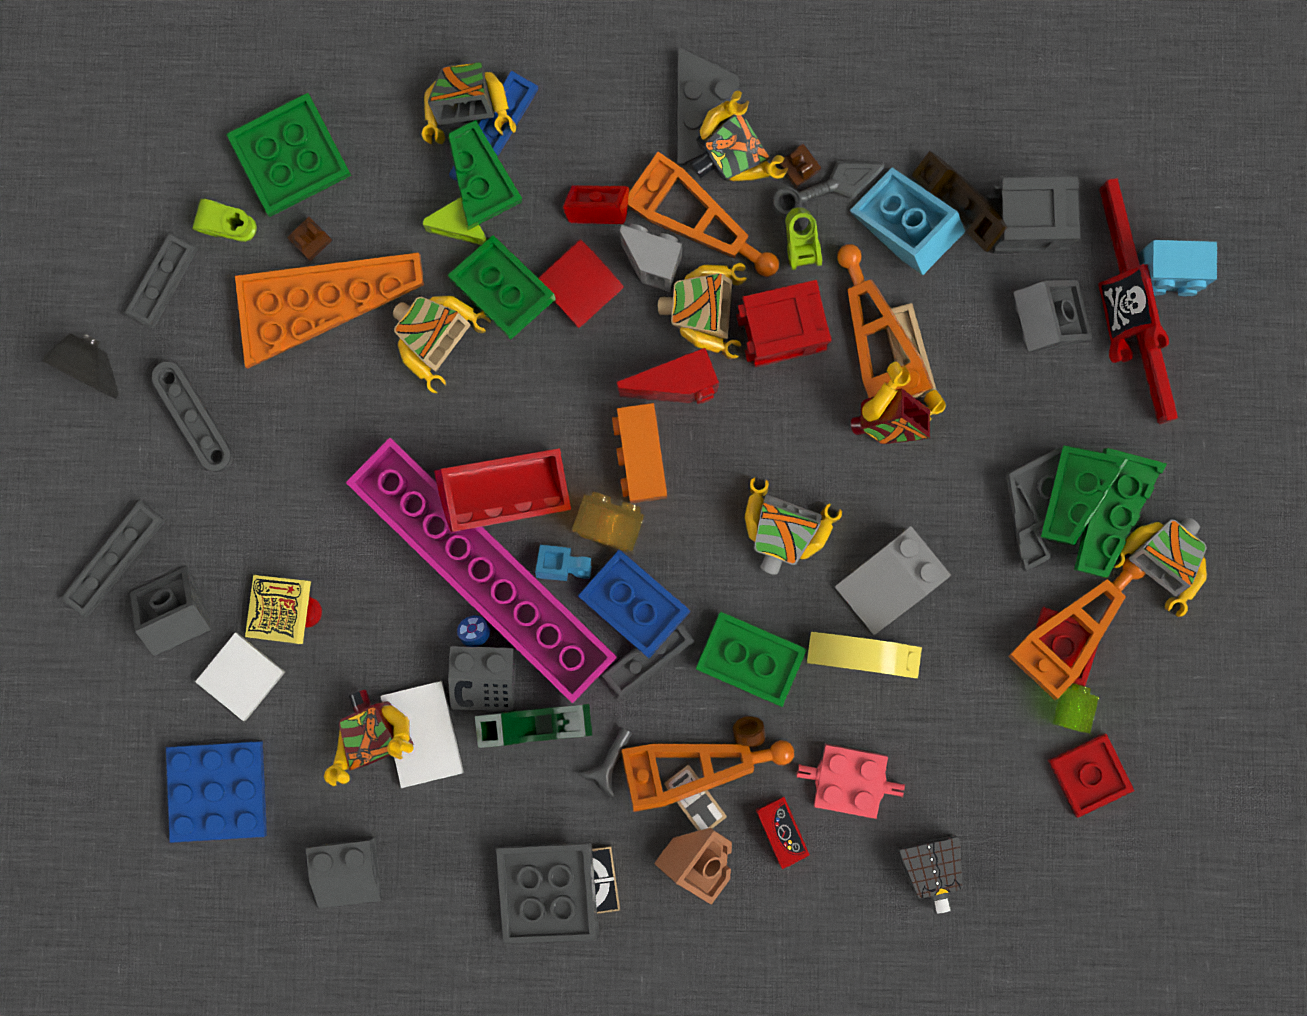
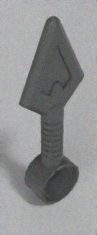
M837 161L830 179L799 192L789 187L778 190L773 199V210L778 216L786 218L791 210H783L778 204V199L784 195L791 196L795 200L794 208L800 207L807 200L809 201L832 191L853 199L884 169V164L882 162Z

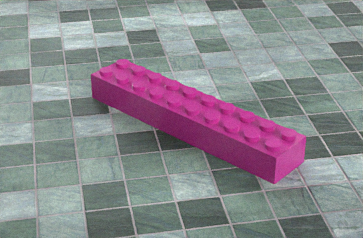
M389 438L346 482L571 703H574L617 659V656L483 526L451 532L444 514L436 481L393 439Z

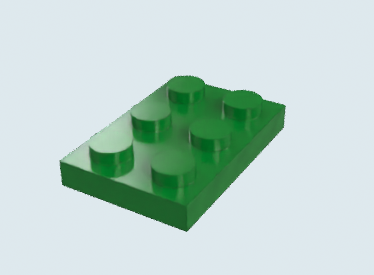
M494 235L448 274L450 281L510 340L556 300L555 294Z
M720 611L696 666V670L783 707L807 649Z

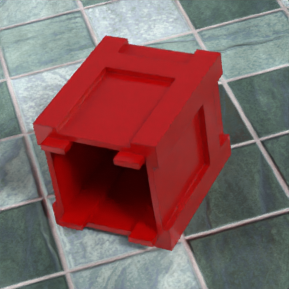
M817 280L743 296V304L738 305L739 314H736L738 326H745L748 349L744 351L747 362L753 361L754 368L827 351V344L831 343L832 340Z

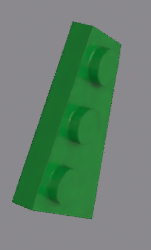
M476 120L449 133L448 139L467 230L522 203L521 195Z
M1063 445L1041 537L1075 545L1128 459Z

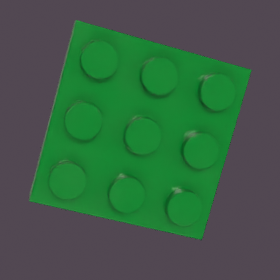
M309 93L226 134L269 217L352 176Z

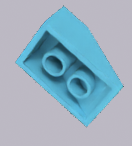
M893 167L850 210L851 214L897 257L922 275L965 232L958 211Z

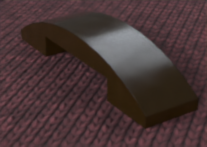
M929 151L911 176L926 191L958 211L962 224L967 228L966 233L984 251L988 252L1008 228L993 206L964 177L935 153Z

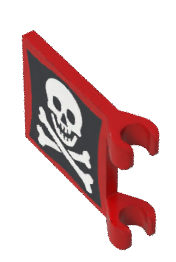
M1142 264L1098 283L1111 340L1109 359L1112 363L1127 362L1132 359V350L1125 339L1143 331H1146L1145 345L1148 349L1157 347L1162 349L1169 345V337L1160 324L1148 264Z

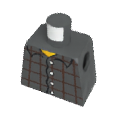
M953 834L896 847L897 854L915 896L918 899L930 897L934 914L951 911L952 906L949 893L959 891L963 887L959 837Z

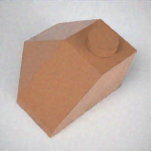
M712 828L672 838L654 864L676 884L712 905L730 880L731 869L727 866V855L731 853L732 842Z

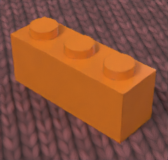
M654 403L617 408L618 416L612 417L614 436L621 435L622 447L616 448L618 465L625 466L627 478H621L623 497L629 496L630 504L667 499Z

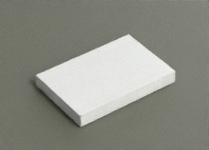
M443 681L380 696L382 702L389 701L392 706L406 715L410 721V737L414 744L413 751L409 754L402 751L401 760L395 758L401 788L464 773Z

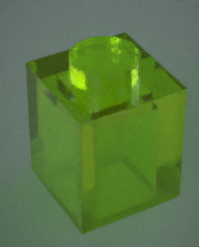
M1072 684V688H1068L1059 697L1053 725L1090 734L1099 697L1090 694L1091 688Z

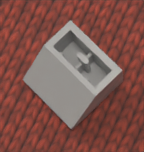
M630 224L629 227L622 225L620 229L621 245L640 282L671 292L682 257V244L677 242L678 239L668 234L660 233L659 236L647 233L648 230L640 225Z

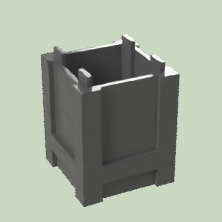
M1078 176L1002 178L1000 185L995 186L991 195L987 197V201H992L993 208L1008 227L993 245V254L1067 253L1069 247L1081 239Z

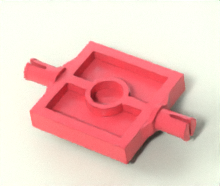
M825 743L823 757L817 768L798 765L797 778L815 780L816 794L814 807L877 819L879 803L884 794L903 797L905 784L888 782L886 780L885 771L888 756L884 754Z

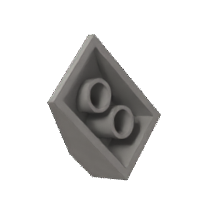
M910 526L834 587L869 631L875 635L948 579L951 574L912 526Z

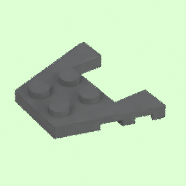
M1063 445L1006 474L1020 563L1023 571H1028L1051 558L1037 532V528L1044 525Z

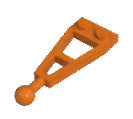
M660 152L656 153L630 190L628 208L653 224L732 258H735L740 253L755 264V269L761 276L770 277L774 275L779 269L778 258L770 252L760 253L747 244L746 241L749 235L682 167ZM677 179L707 208V211L694 229L655 212ZM714 217L735 236L736 239L732 245L704 233Z
M853 244L842 246L837 253V260L842 267L848 269L854 285L847 290L862 380L868 397H875L884 383L888 384L891 380L887 372L874 377L867 340L868 335L890 327L911 361L903 365L906 366L910 373L909 383L904 386H897L896 390L902 388L910 395L915 396L933 389L923 359L873 280L865 281L859 266L862 259L860 249ZM869 293L883 316L868 324L864 323L860 296Z
M1130 556L1125 559L1122 565L1123 571L1112 583L1108 579L1029 633L1008 656L1054 700H1057L1079 677L1126 598L1121 591L1132 579H1141L1146 575L1144 571L1128 559ZM1104 593L1111 602L1097 623L1082 607ZM1070 616L1091 634L1071 668L1039 639Z
M784 740L774 742L770 749L750 752L749 746L741 744H648L621 749L633 812L667 806L754 772V764L773 761L775 764L783 766L789 764L794 758L793 746ZM656 758H699L703 778L663 792ZM710 758H741L742 763L714 773Z

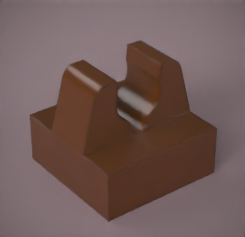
M804 144L785 156L783 162L778 164L781 169L788 168L785 175L795 188H798L821 171V166Z
M310 217L287 237L310 261L332 241Z

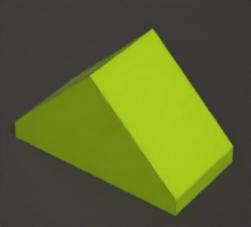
M461 197L424 218L423 226L426 232L482 245L487 241L480 225L467 230Z

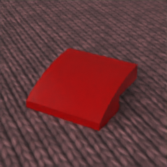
M581 239L537 277L555 294L556 300L553 302L560 307L577 328L585 324L624 288L608 267Z

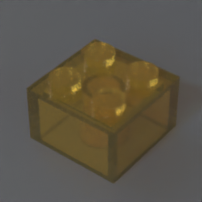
M593 492L592 496L584 494L572 532L582 538L634 555L645 522V515L641 514V508L627 502H623L621 507L611 503V497L597 492Z

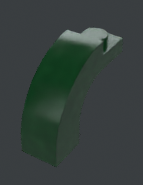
M589 704L475 716L478 748L593 736Z

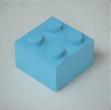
M1153 240L1137 254L1139 265L1148 264L1154 295H1164L1166 291H1178L1179 296H1195L1197 292L1206 289V286L1217 280V242Z

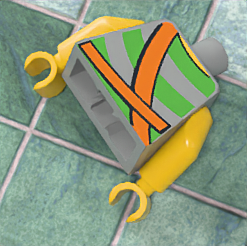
M755 477L751 479L750 492L752 495L748 498L744 518L748 536L755 542L754 550L765 555L760 566L763 571L770 574H778L782 562L796 565L799 559H808L824 547L833 529L832 524L842 516L841 509L837 512L835 518H832L827 513L831 505L828 504L822 509L821 514L767 495L769 486L767 480L762 490L755 489Z
M1184 518L1181 523L1170 519L1164 525L1160 522H1154L1138 527L1126 538V544L1119 555L1120 562L1113 568L1122 566L1125 556L1128 553L1132 554L1128 558L1132 563L1175 596L1166 601L1165 609L1170 611L1172 606L1179 602L1180 609L1175 615L1177 617L1184 616L1188 610L1187 600L1194 598L1207 579L1206 559L1204 558L1207 547L1203 541L1195 536L1200 526L1194 519Z

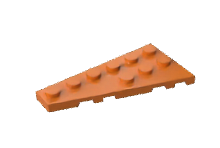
M419 253L235 276L245 367L247 369L424 286L421 255Z

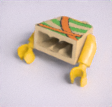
M737 263L731 269L724 265H701L687 274L684 280L675 282L673 297L659 298V314L672 315V325L679 328L681 336L696 347L706 348V350L716 353L722 351L723 355L728 359L739 357L730 354L728 346L733 344L740 347L741 343L737 340L723 342L722 338H728L732 284L741 285L747 279L745 277L738 278L734 271H744L745 265Z
M433 296L429 300L424 297H418L411 306L401 302L393 310V317L399 321L394 328V332L400 338L397 345L402 361L419 379L424 378L427 381V388L432 393H438L431 387V381L434 378L440 379L444 385H446V381L440 375H433L430 370L432 369L435 372L438 370L471 325L467 320L472 322L473 329L478 333H485L486 330L477 325V319L483 318L487 322H491L483 312L474 313L472 307L453 296Z

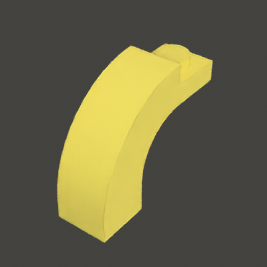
M811 632L807 663L918 679L922 647Z

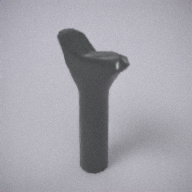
M622 727L603 763L594 769L580 773L586 779L597 780L609 796H614L612 788L613 768L622 754L621 749L625 748L632 735L631 732Z

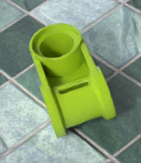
M200 199L192 229L210 236L246 242L255 236L257 225L251 216L239 208L226 206L208 199ZM242 221L244 222L242 227L237 226V228L235 229L236 224H241Z
M797 207L788 212L785 220L790 269L796 270L797 266L808 264L822 266V254L816 220L805 208ZM798 218H808V225L804 230L797 231L793 228Z

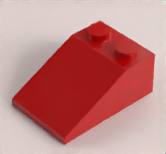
M706 348L616 382L620 397L681 403L696 401L697 405L714 399V394L718 392L719 381Z

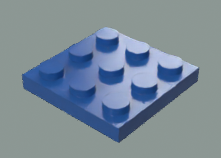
M263 741L166 747L170 843L267 836Z

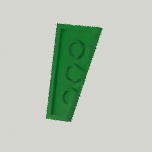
M1103 448L1102 453L1124 457L1128 461L1083 530L1074 570L1108 578L1126 544L1125 540L1131 528L1137 523L1140 517L1139 513L1146 499L1150 498L1155 488L1154 484L1158 476L1163 473L1167 463L1110 448Z

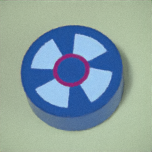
M473 615L460 622L457 628V635L463 645L478 647L489 638L490 628L483 617Z

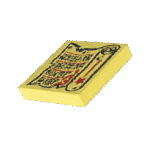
M253 575L245 637L303 644L311 581Z

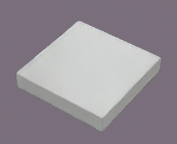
M234 633L195 682L241 720L246 721L285 671L239 633Z

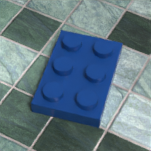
M620 549L578 595L583 602L647 658H650L691 612Z

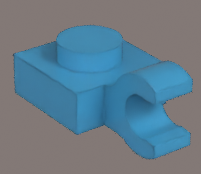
M540 545L535 571L536 578L567 581L568 573L578 578H590L592 569L591 558L572 557L571 548Z

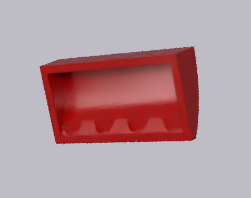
M560 448L434 471L440 500L451 532L571 510Z

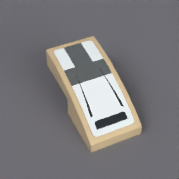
M688 764L664 782V785L668 790L698 780L699 777ZM708 790L677 801L698 831L713 828L727 818V815Z

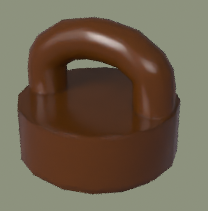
M746 716L734 723L733 734L737 744L751 748L764 743L765 729L762 720L754 716Z

